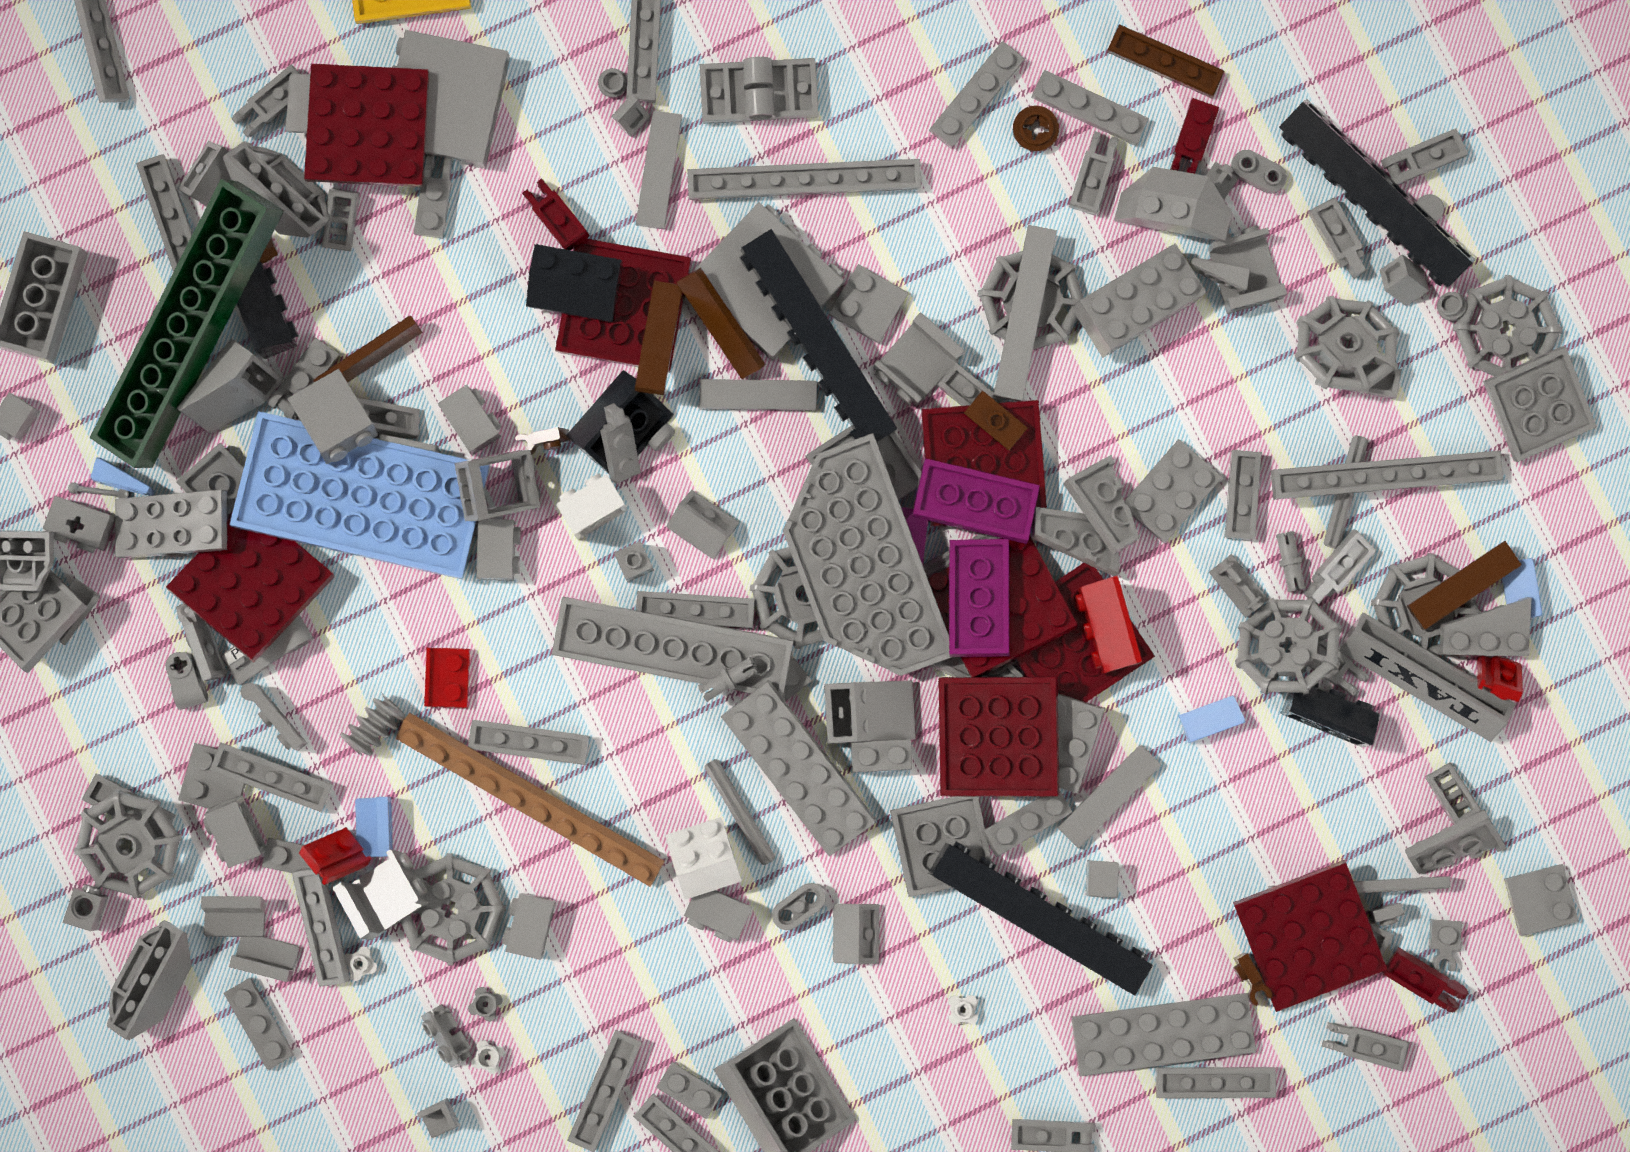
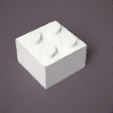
M600 473L596 474L584 482L586 487L577 492L575 489H571L559 497L560 502L556 506L577 540L628 511L607 474L602 477Z
M722 817L665 835L675 873L685 900L742 881Z

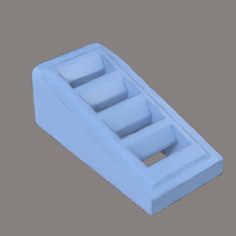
M96 457L90 477L94 482L145 496L154 495L155 490L146 483L108 461Z

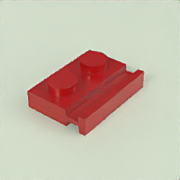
M426 647L425 707L468 708L470 649Z
M1479 655L1477 658L1478 689L1482 690L1484 686L1490 688V693L1495 694V696L1502 700L1519 702L1523 694L1522 664L1500 656L1490 658Z
M347 827L302 846L299 851L300 856L315 875L319 874L322 877L323 885L368 866L372 860L370 856H365L362 852L364 848Z

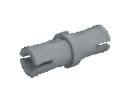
M1294 531L1286 533L1288 545L1286 544L1284 533L1276 535L1282 559L1279 561L1280 567L1284 568L1288 592L1296 590L1294 579L1296 580L1298 590L1306 589L1300 565L1303 560L1302 556L1299 557Z
M749 656L730 669L724 668L720 670L721 674L698 685L701 694L713 688L704 694V699L709 702L726 690L730 689L732 691L737 688V684L755 674L757 675L759 671L756 665L744 670L753 665L754 661Z

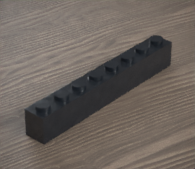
M1308 99L1304 100L1279 126L1283 131L1281 136L1290 145L1294 146L1297 144L1304 151L1302 156L1311 165L1315 166L1318 164L1325 171L1323 176L1332 185L1336 186L1339 184L1346 191L1344 193L1345 197L1353 205L1357 206L1360 204L1367 211L1366 217L1374 225L1378 226L1381 224L1388 231L1387 237L1395 245L1399 246L1402 244L1409 251L1408 257L1416 265L1421 266L1423 264L1430 271L1429 277L1437 285L1442 286L1444 284L1449 288L1475 261V258Z
M768 230L741 247L740 251L743 255L739 257L740 261L748 272L753 270L759 279L755 284L763 297L769 295L774 303L771 310L779 322L784 320L790 330L786 333L795 347L800 345L806 355L802 357L803 361L811 372L817 371L822 379L818 384L827 397L832 395L837 403L834 406V410L841 421L847 420L853 430L849 433L852 439L856 440L873 433L876 442L896 431V425L773 230Z
M956 841L953 846L945 843L928 874L1136 996L1153 966L1146 961L1147 954L1135 947H1132L1131 951L1121 946L1123 940L1110 932H1107L1105 936L1095 931L1098 925L1083 916L1078 921L1070 916L1073 910L1059 902L1053 906L1045 901L1047 895L1034 887H1031L1029 891L1020 886L1022 880L1006 871L1004 876L994 871L997 866L996 864L982 856L979 861L969 856L971 850Z

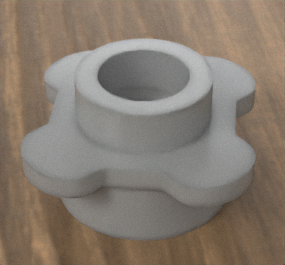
M479 987L475 990L476 997L473 1003L468 1006V1011L471 1015L477 1014L484 1017L488 1022L493 1021L496 1018L495 1012L497 1007L503 1002L502 996L498 993H489L486 988ZM484 1001L488 1002L487 1007L483 1006Z

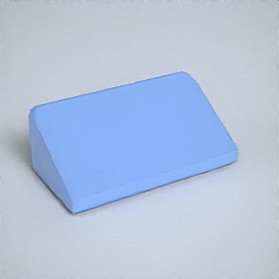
M1533 558L1519 560L1522 565L1502 578L1506 604L1516 602L1525 597H1531V618L1542 616V608Z
M1234 695L1178 715L1188 743L1246 722Z

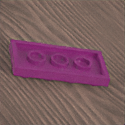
M925 458L912 517L1027 544L1040 485Z
M1009 539L949 540L950 657L1010 656Z

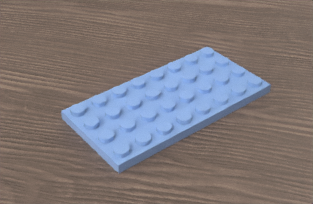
M258 411L230 526L463 580L476 521H465L454 463L467 461V459L373 438L366 446L356 447L348 452L340 461H332L326 465L301 421ZM490 465L480 466L483 488H485Z

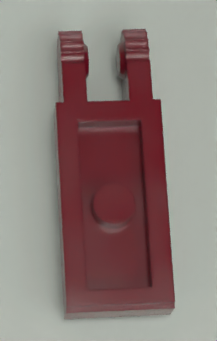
M1195 98L1191 99L1173 151L1174 158L1170 170H1179V163L1182 157L1191 160L1187 173L1195 174L1198 163L1202 161L1220 107Z
M541 178L537 181L540 191L546 195L544 199L537 202L535 196L528 189L522 194L532 206L533 212L563 249L572 250L590 235L555 190L552 191Z
M1400 947L1396 949L1386 963L1387 970L1382 972L1383 975L1432 1005L1436 1004L1452 1013L1458 1009L1459 1004L1450 995L1463 1000L1469 994L1465 986L1456 980H1449V977Z

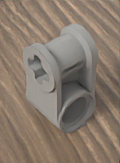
M187 652L171 654L167 658L165 666L171 684L173 699L178 710L208 702L204 681H202L201 675L197 672L194 656ZM180 660L187 661V666L183 667V671L177 670L175 666L180 663Z

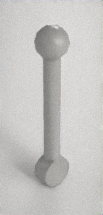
M75 482L68 485V491L72 494L85 492L116 496L118 498H129L130 496L129 491L123 489L115 491L79 486Z

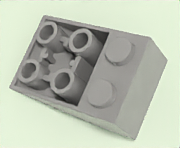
M231 338L195 386L185 396L177 409L212 434L265 403L284 378Z
M912 680L824 684L827 744L916 739Z

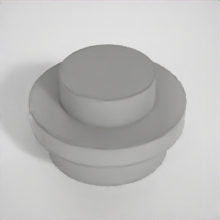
M610 68L601 73L598 79V86L603 95L616 98L625 92L627 79L622 71Z
M1447 292L1437 302L1439 315L1448 321L1461 318L1467 309L1465 298L1457 292Z

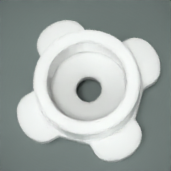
M360 947L358 952L345 955L346 964L350 970L349 976L353 981H359L362 976L368 973L374 974L377 971V964L373 962L370 956L371 950L368 947ZM358 961L363 962L361 967L357 965Z
M956 995L951 996L948 1000V1004L951 1006V1014L948 1017L949 1022L953 1025H957L959 1022H967L970 1025L975 1024L978 1020V1016L975 1014V1006L978 1002L976 997L973 995H969L966 998H959ZM961 1007H965L966 1011L964 1013L960 1012Z
M482 1040L477 1043L476 1047L478 1050L475 1057L472 1058L471 1064L475 1069L481 1068L488 1070L490 1074H496L500 1069L498 1064L501 1057L505 1055V1050L500 1045L495 1047L489 1045L486 1040ZM487 1054L491 1056L490 1060H486L485 1056Z

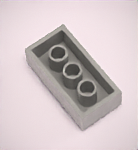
M23 231L0 306L1 350L51 364L55 363L88 253L76 245Z
M1175 243L1079 300L1072 310L1102 358L1197 302L1207 292Z

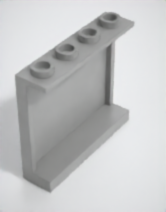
M405 30L404 37H399L397 42L396 55H399L397 66L393 65L392 68L429 70L425 153L473 163L476 168L486 169L510 62L508 51Z
M758 202L695 270L700 267L702 268L748 339L768 358L774 361L781 353V349L790 341L786 333L790 329L784 320L779 322L771 310L774 303L769 295L763 297L755 284L759 279L753 270L748 272L740 261L739 257L743 255L740 251L741 247L772 229L821 307L839 288L844 286V280L842 279L844 274L833 263L828 266L821 259L822 253L810 243L806 246L799 239L801 234L792 225L788 224L785 226L778 220L780 215L769 204L764 207Z

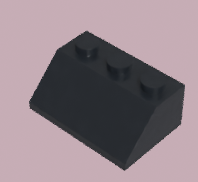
M534 244L529 270L526 307L613 323L623 271L622 260Z
M258 261L237 302V307L255 351L264 359L297 347L294 338L299 337L293 321L288 322L284 311L288 310L282 294L277 295L273 287L277 280L272 268H266L261 261Z
M625 370L616 377L566 435L583 453L608 474L609 471L600 431L603 429V425L607 424L604 407L615 403L616 406L623 409L624 415L629 417L632 423L638 456L646 448L651 438L674 415L654 394L635 391L636 378Z
M1319 683L1313 686L1306 695H1303V693H1288L1280 714L1361 748L1373 745L1380 716L1379 713L1373 711V705L1357 700L1356 704L1345 700L1347 695L1342 692L1330 689L1328 693L1319 689Z

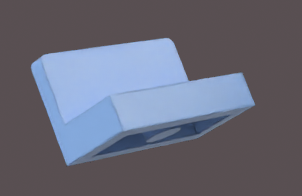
M391 797L356 799V840L364 848L362 852L366 857L388 856L386 852L390 849L393 850Z

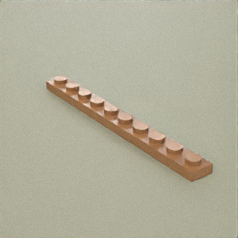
M410 712L404 719L396 737L400 742L647 886L651 887L665 862L664 860Z

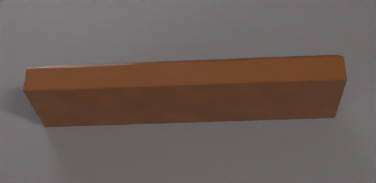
M1120 24L1107 50V53L1211 99L1214 97L1225 70Z
M701 267L676 282L741 379L759 371L766 365Z
M654 281L635 383V391L664 396L682 297V290L678 284Z
M408 316L316 377L313 382L339 369L348 383L423 332L413 317Z
M1503 541L1407 605V608L1421 629L1425 630L1522 564L1507 542Z

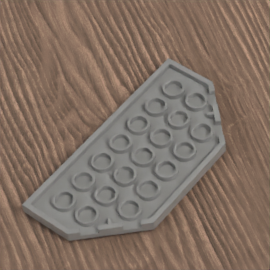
M874 434L866 435L818 453L783 528V533L824 641L888 669L899 676L951 658L949 655L948 631Z

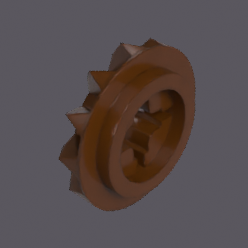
M1034 105L1026 107L1014 119L1013 137L1020 147L1030 152L1044 151L1052 146L1058 137V120L1049 109L1043 106ZM1036 118H1039V128L1044 129V132H1039L1035 140H1032V131L1025 127L1033 126Z

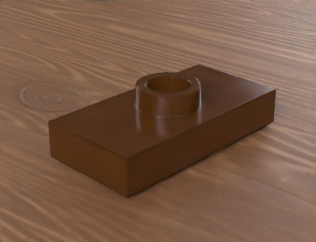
M983 390L963 413L1008 451L1027 430L1023 423Z

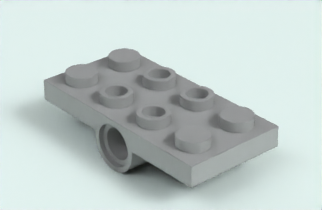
M750 57L744 59L743 62L699 64L703 124L819 117L815 58L772 60L769 57Z
M212 490L115 499V557L117 558L158 555L183 557L196 552L227 550V491Z

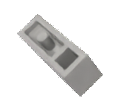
M357 397L378 434L374 438H379L380 434L399 438H417L419 436L420 409Z

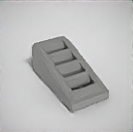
M335 188L329 189L326 208L329 221L324 225L322 247L351 252L360 192ZM336 198L350 200L351 204L350 206L335 204ZM334 210L349 212V218L334 216ZM332 222L348 224V228L332 227ZM330 234L346 236V241L330 239Z
M1197 257L1192 258L1189 262L1194 272L1241 294H1244L1247 290L1250 274L1249 267Z
M1451 762L1425 776L1453 825L1472 814L1482 811ZM1449 774L1451 775V780L1440 786L1437 785L1436 782ZM1454 785L1458 787L1454 792L1444 796L1443 792ZM1462 795L1464 800L1451 807L1449 802ZM1469 806L1470 811L1460 817L1457 816L1456 812Z

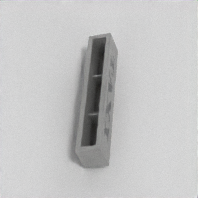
M1364 612L1348 630L1339 649L1341 653L1489 742H1492L1508 724L1516 704L1511 700L1498 698L1495 694L1490 693V688L1483 686L1482 690L1478 689L1476 679Z

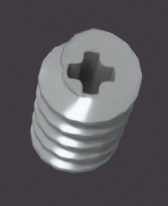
M383 693V701L376 698L373 699L376 706L375 710L367 706L364 708L368 715L367 718L359 715L356 717L360 724L359 727L352 724L348 725L352 733L350 736L342 732L340 734L342 739L361 756L362 753L369 756L373 754L370 744L376 747L382 745L378 736L384 738L390 736L386 727L394 730L398 728L394 720L395 718L404 721L406 718L400 708Z

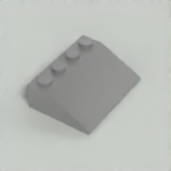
M795 1018L713 1069L763 1152H811L856 1121L855 1116Z

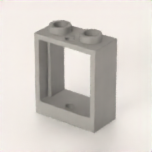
M530 449L454 463L465 521H480L540 508V489L536 484L534 474L535 461L531 456ZM511 460L519 502L487 509L480 466Z

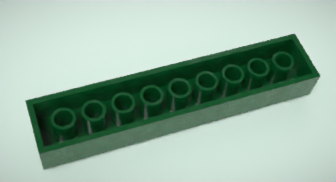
M220 179L89 437L133 468H153L181 414L177 409L178 406L195 386L284 213L283 209L239 181Z

